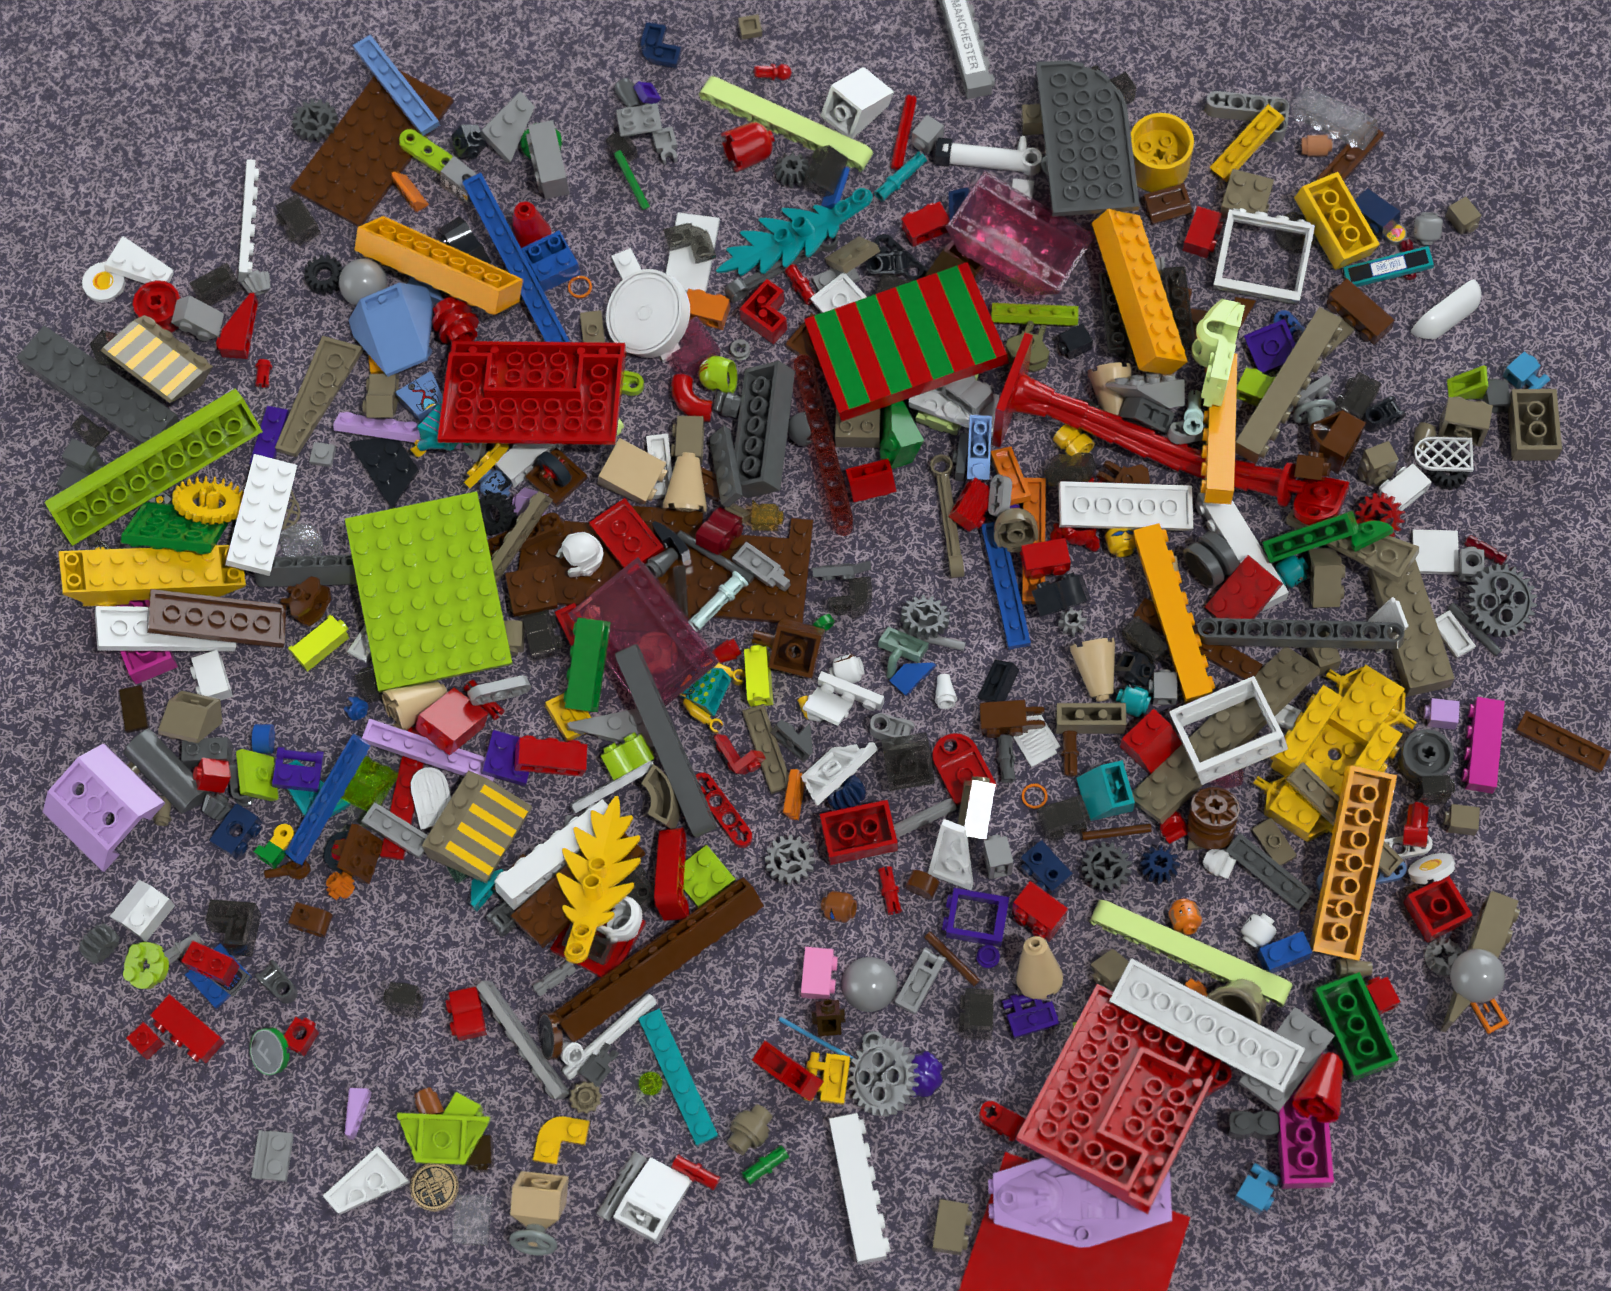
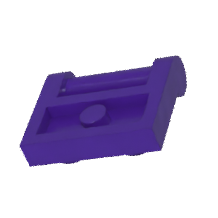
M278 747L272 787L319 792L324 752L317 751L316 753L285 750V747ZM284 759L315 762V767L284 764Z

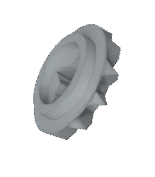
M1438 938L1427 946L1425 961L1427 966L1436 974L1450 975L1454 960L1463 952L1460 950L1458 943H1454L1450 938ZM1441 949L1446 954H1453L1448 957L1447 965L1443 958H1435L1441 954Z

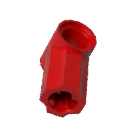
M1414 802L1408 806L1403 845L1426 848L1429 828L1427 827L1429 807L1425 806L1424 803Z

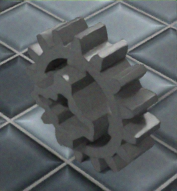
M311 99L310 104L304 101V107L297 106L298 113H293L294 120L292 124L296 134H300L302 140L307 137L310 143L313 139H316L319 143L322 137L326 140L328 138L327 134L333 133V128L338 125L336 121L339 119L334 106L331 107L328 101L323 104L322 99H319L317 103Z
M922 595L919 600L914 596L912 602L907 600L906 605L902 607L900 621L903 622L904 629L909 628L910 635L915 632L917 633V638H920L921 635H924L926 640L929 639V635L937 638L938 632L944 634L945 628H948L950 613L947 612V606H941V600L933 601V596L926 599Z
M1102 842L1101 848L1094 844L1092 847L1093 852L1086 851L1085 855L1087 858L1082 859L1081 864L1085 866L1082 867L1081 873H1087L1084 881L1091 880L1092 889L1097 885L1099 886V892L1107 888L1108 892L1111 893L1112 887L1115 886L1117 890H1120L1121 883L1127 884L1128 879L1126 876H1131L1132 872L1127 868L1132 866V861H1126L1129 854L1121 853L1122 846L1115 849L1113 842H1111L1109 847H1106L1105 842ZM1100 855V859L1092 863L1093 859ZM1104 863H1107L1108 867H1110L1109 871L1103 867ZM1122 871L1119 877L1113 880V875ZM1095 875L1100 876L1101 878H1103V880L1097 878Z

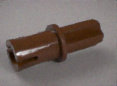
M1064 731L1062 733L1063 751L1061 752V755L1064 756V775L1074 777L1078 774L1077 756H1079V751H1077V732Z

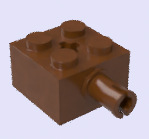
M782 618L777 625L774 635L755 629L752 644L771 648L769 668L812 679L817 668L825 629Z

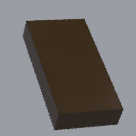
M138 685L119 689L126 733L148 729L149 724L143 686Z

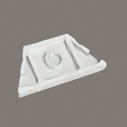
M870 742L866 748L860 749L857 744L847 747H833L801 776L815 805L818 806L834 790L838 789L849 776L853 775L878 750L874 742Z

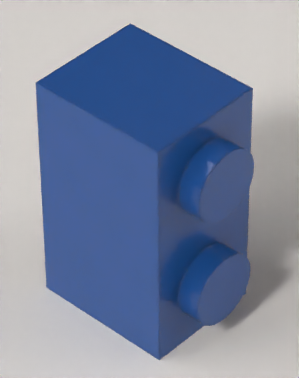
M1303 931L1260 948L1257 957L1263 970L1274 974L1310 959L1313 951Z

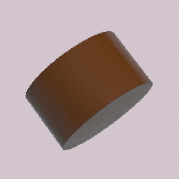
M912 870L905 887L910 892L931 900L940 882L926 872Z

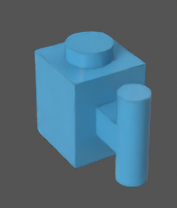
M1525 351L1506 367L1503 377L1517 389H1521L1525 384L1530 386L1528 389H1541L1550 381L1549 376L1543 374L1540 378L1535 376L1541 365L1535 357L1528 355Z
M1254 1163L1250 1171L1258 1175L1257 1180L1248 1175L1234 1200L1260 1215L1263 1209L1268 1211L1274 1201V1198L1271 1197L1274 1190L1265 1184L1268 1181L1276 1186L1280 1177Z

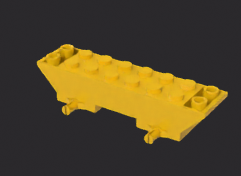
M215 545L212 552L207 554H198L195 551L189 550L177 552L170 548L105 549L104 547H101V550L98 547L95 550L58 552L62 593L65 596L81 601L83 606H116L129 604V601L149 600L151 589L220 597L245 587L246 582L243 569L225 565L230 545Z

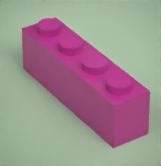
M1477 697L1475 702L1469 705L1468 717L1472 718V722L1467 727L1466 739H1470V743L1464 752V760L1468 761L1467 768H1464L1462 773V782H1466V790L1493 794L1497 788L1505 701Z

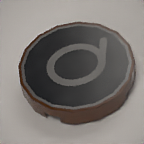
M553 1012L541 1014L538 1027L541 1050L548 1060L557 1059L562 1053L563 1035L561 1029L557 1030L556 1025L560 1024V1021Z

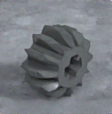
M792 151L790 156L784 153L783 158L777 159L774 172L776 173L777 181H781L783 187L789 183L792 189L793 183L800 187L802 181L807 182L808 175L810 174L809 162L807 159H803L801 153L795 156V153Z
M105 923L96 925L80 941L79 951L82 953V956L93 964L101 963L105 958H109L111 953L115 952L114 949L119 945L120 937L117 935V932Z

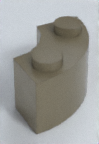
M369 374V379L366 380L368 394L366 395V400H363V413H366L367 418L394 417L398 405L396 391L399 390V374H393L389 377L386 374Z
M653 764L641 783L647 788L651 796V806L648 815L668 829H675L680 817V804L667 775Z

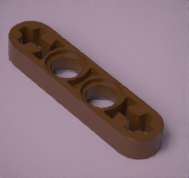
M553 512L543 515L535 526L538 528L537 534L533 537L528 536L519 551L559 534L564 528L563 519ZM513 529L487 540L491 558L494 552H491L493 547L497 546L494 549L495 551L500 549L506 534Z

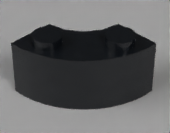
M460 216L438 229L441 234L439 237L440 242L486 263H492L483 245L475 237L467 222Z
M1074 572L1062 576V581L1050 584L1048 580L1037 584V589L1031 591L1041 617L1091 600L1083 576H1075Z

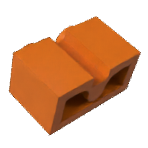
M688 289L687 295L690 303L689 322L702 323L708 327L723 330L730 311V299L720 294H708L700 289Z

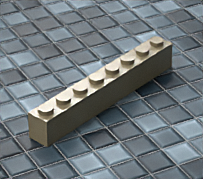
M1321 307L1318 308L1236 440V454L1255 464L1260 457L1265 458L1270 449L1268 446L1271 440L1275 441L1281 431L1278 429L1280 424H1286L1291 415V412H1289L1292 406L1296 407L1301 399V395H1299L1301 390H1306L1310 385L1312 372H1318L1322 364L1320 359L1323 355L1327 357L1333 346L1330 344L1333 339L1337 340L1343 330L1340 327L1342 318Z

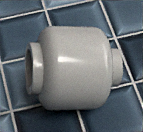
M1422 212L1414 220L1413 236L1420 240V244L1432 245L1433 241L1439 240L1442 236L1443 220L1438 217L1437 213Z

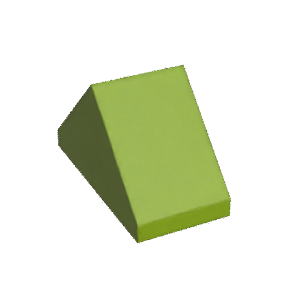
M1483 365L1447 379L1448 396L1462 397L1464 399H1483L1488 388L1487 367Z

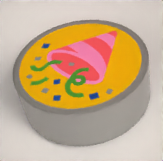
M1397 224L1385 236V240L1391 245H1400L1401 241L1406 238V229L1404 226Z

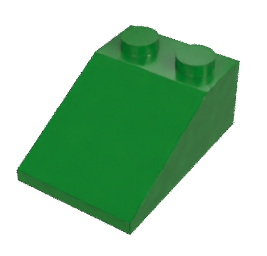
M902 400L880 409V456L882 460L889 459L892 469L912 463L924 439Z

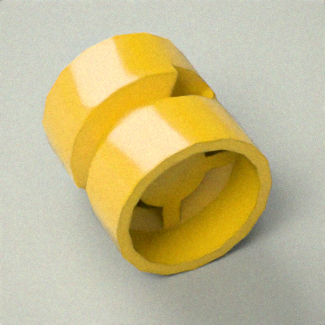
M1067 424L1063 425L1053 437V441L1061 449H1066L1067 456L1073 462H1078L1086 456L1095 445V442L1088 435L1082 434L1081 428L1077 430Z

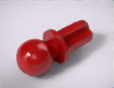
M775 64L754 67V77L770 78L771 81H774L776 77L779 80H787L792 73L791 68L786 64H780L777 68Z

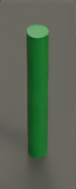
M622 151L615 152L614 156L642 210L649 208L650 206Z

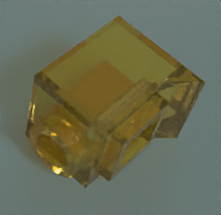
M752 500V530L779 531V524H783L784 511H779V506H776V504L758 505Z

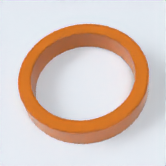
M576 276L568 283V291L575 298H584L592 290L591 281L585 276ZM577 279H584L589 283V290L583 295H576L571 291V284Z
M1030 784L1023 789L1022 801L1027 807L1038 809L1045 805L1048 795L1043 786ZM1031 787L1040 788L1045 794L1044 801L1037 806L1028 804L1024 798L1027 789Z

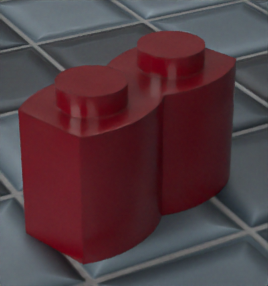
M721 507L717 508L710 518L698 529L696 545L717 555L727 551L732 541L736 537H740L743 532L742 517Z

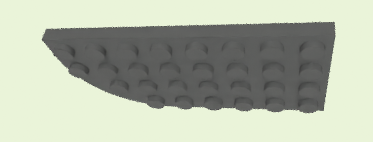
M1066 60L1036 62L1053 217L1104 213L1107 209L1120 212L1139 211L1140 205L1128 110L1121 91L1117 90L1107 75L1098 69L1095 71L1085 67L1083 63Z

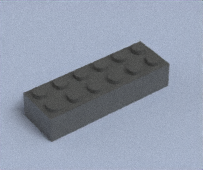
M779 360L747 368L744 373L734 452L742 494L745 498L780 491L795 371Z

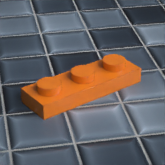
M1012 447L992 450L990 457L997 475L1009 477L1012 481L1010 506L1031 501V494Z

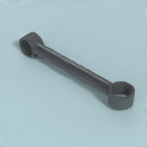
M838 234L834 237L835 241L832 244L826 245L822 243L811 257L821 251L831 252L835 250L838 246ZM805 246L790 265H797L810 258L805 255ZM783 258L778 260L765 274L758 271L744 280L736 279L730 282L725 288V293L731 302H738L745 298L749 291L760 286L766 279L770 280L785 272L786 268L783 267Z

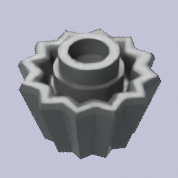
M206 792L202 811L211 818L221 821L228 815L233 806L228 803L229 798L219 792L217 794Z

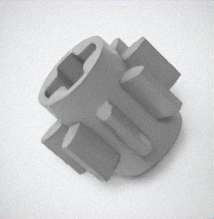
M1070 607L1069 612H1061L1063 620H1059L1058 626L1064 627V635L1068 632L1072 633V637H1075L1076 632H1084L1082 625L1086 624L1087 618H1081L1082 610L1077 612Z

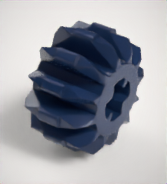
M851 775L838 789L834 790L827 797V800L835 810L860 805V801L865 799V786L859 778Z
M1159 845L1158 851H1156L1151 846L1149 853H1143L1142 857L1144 860L1140 862V867L1145 868L1142 871L1143 876L1151 874L1149 882H1152L1154 878H1158L1157 884L1161 885L1164 878L1167 883H1170L1171 876L1176 877L1178 875L1176 869L1180 868V863L1176 862L1178 859L1177 854L1170 855L1171 847L1163 851V846ZM1158 861L1160 864L1165 863L1164 868L1160 865L1156 866V862Z

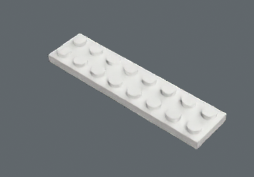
M1132 958L1109 1000L1281 1092L1285 1091L1305 1051V1048Z

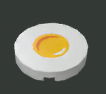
M106 262L91 266L85 272L82 279V286L87 296L93 301L101 303L114 300L115 297L124 291L126 285L124 276L105 270Z
M1448 853L1432 854L1415 861L1409 867L1408 872L1411 881L1417 884H1427V880L1433 879L1435 882L1448 877L1455 869V862L1453 856Z

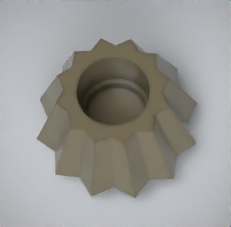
M583 1081L582 1084H576L575 1089L570 1091L572 1096L569 1100L572 1102V1108L577 1109L578 1113L584 1112L588 1114L590 1111H596V1107L601 1104L600 1098L603 1096L599 1093L600 1087L594 1086L593 1082L587 1083Z

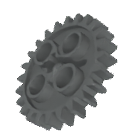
M1495 564L1492 567H1484V571L1477 572L1478 577L1471 578L1474 585L1466 587L1471 593L1464 596L1470 599V602L1466 603L1465 606L1471 607V611L1467 615L1475 616L1472 623H1480L1478 630L1486 628V635L1493 633L1494 637H1500L1501 635L1508 637L1510 633L1516 635L1518 630H1525L1524 624L1531 623L1528 616H1535L1531 608L1537 607V604L1532 602V599L1536 598L1537 595L1530 592L1535 587H1528L1527 585L1530 578L1522 579L1523 571L1516 573L1515 566L1508 568V564L1501 565V567L1499 564ZM1497 580L1501 583L1500 590L1496 586ZM1514 594L1518 597L1517 604L1513 600ZM1484 598H1487L1489 602L1488 607L1484 605ZM1501 612H1504L1506 616L1505 621L1501 619Z

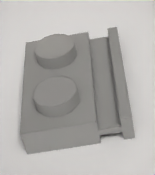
M258 1131L252 1179L287 1182L294 1138L293 1133Z

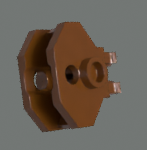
M1106 460L1103 466L1116 475L1115 479L1102 471H1099L1096 475L1098 480L1103 483H1150L1148 468L1142 464L1129 468L1123 466L1121 468L1113 462Z
M310 576L301 584H296L295 587L288 586L286 591L290 594L289 599L282 598L280 603L290 608L291 615L301 624L310 627L319 621L331 601L330 588L321 585L319 578Z

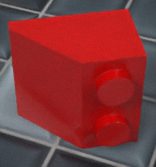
M1153 709L1121 739L1120 747L1150 775L1182 745V742L1171 724Z

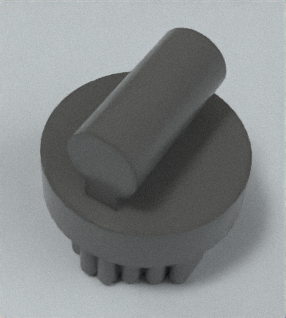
M718 391L712 410L722 412V415L726 417L737 418L740 411L741 397L732 392L726 394Z

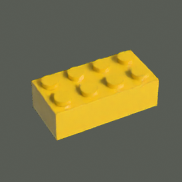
M1339 172L1302 186L1294 197L1307 222L1315 225L1314 234L1335 270L1370 256L1380 245Z

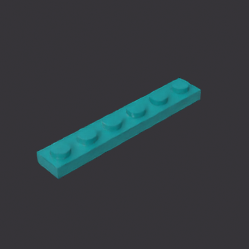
M660 1008L638 1018L696 1146L719 1137Z

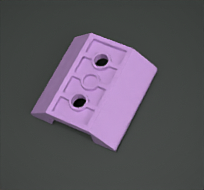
M102 744L79 756L48 790L43 813L93 863L105 872L120 855L114 849L142 818L151 820L165 802L110 748ZM79 784H83L84 792L77 796L76 787ZM113 813L115 817L114 822L111 825H107L106 817Z

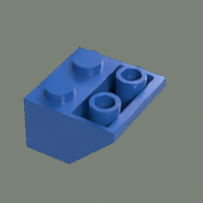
M560 230L521 248L544 292L581 275L578 262Z

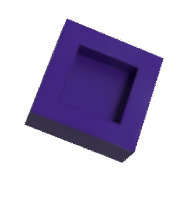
M638 81L633 88L638 94L639 100L643 103L656 104L661 100L652 83Z

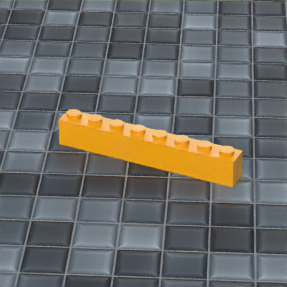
M1235 353L1222 405L1203 406L1207 407V411L1204 410L1203 424H1207V428H1203L1202 441H1206V445L1202 447V458H1206V462H1202L1201 476H1205V480L1201 481V493H1205V503L1232 504L1234 493L1237 354Z
M1160 523L1133 530V538L1174 670L1177 673L1184 702L1188 704L1200 697L1212 694L1215 684L1212 676H1208L1205 669L1208 668V662L1205 654L1201 655L1199 647L1202 646L1199 634H1194L1192 628L1195 625L1192 612L1188 613L1185 606L1188 604V599L1185 591L1181 592L1179 584L1182 583L1178 570L1174 571L1172 563H1175V557L1172 549L1168 550L1166 542H1169L1166 529H1161Z

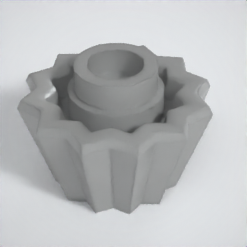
M259 270L247 274V278L241 281V284L248 293H255L256 296L266 293L270 290L269 272H259Z

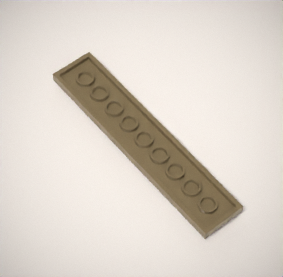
M1284 647L1257 673L1255 679L1274 717L1320 673V669L1289 647ZM1255 697L1214 713L1188 739L1201 763L1246 744L1267 724V721ZM1182 744L1132 791L1137 807L1163 824L1203 785Z

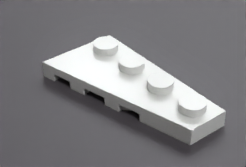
M942 387L909 398V407L969 428L970 415L960 406L949 401L942 394ZM993 394V401L979 414L992 415V437L995 411L999 401L998 394Z

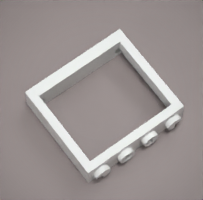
M1242 208L1229 209L1213 289L1299 304L1315 225L1301 219L1298 222L1290 221L1286 216H1276L1274 218L1268 217V214L1264 212L1252 214L1246 213V210ZM1233 222L1305 235L1294 291L1222 278Z
M1254 676L1169 711L1175 729L1202 785L1288 749L1285 737ZM1255 697L1272 733L1200 763L1183 726Z

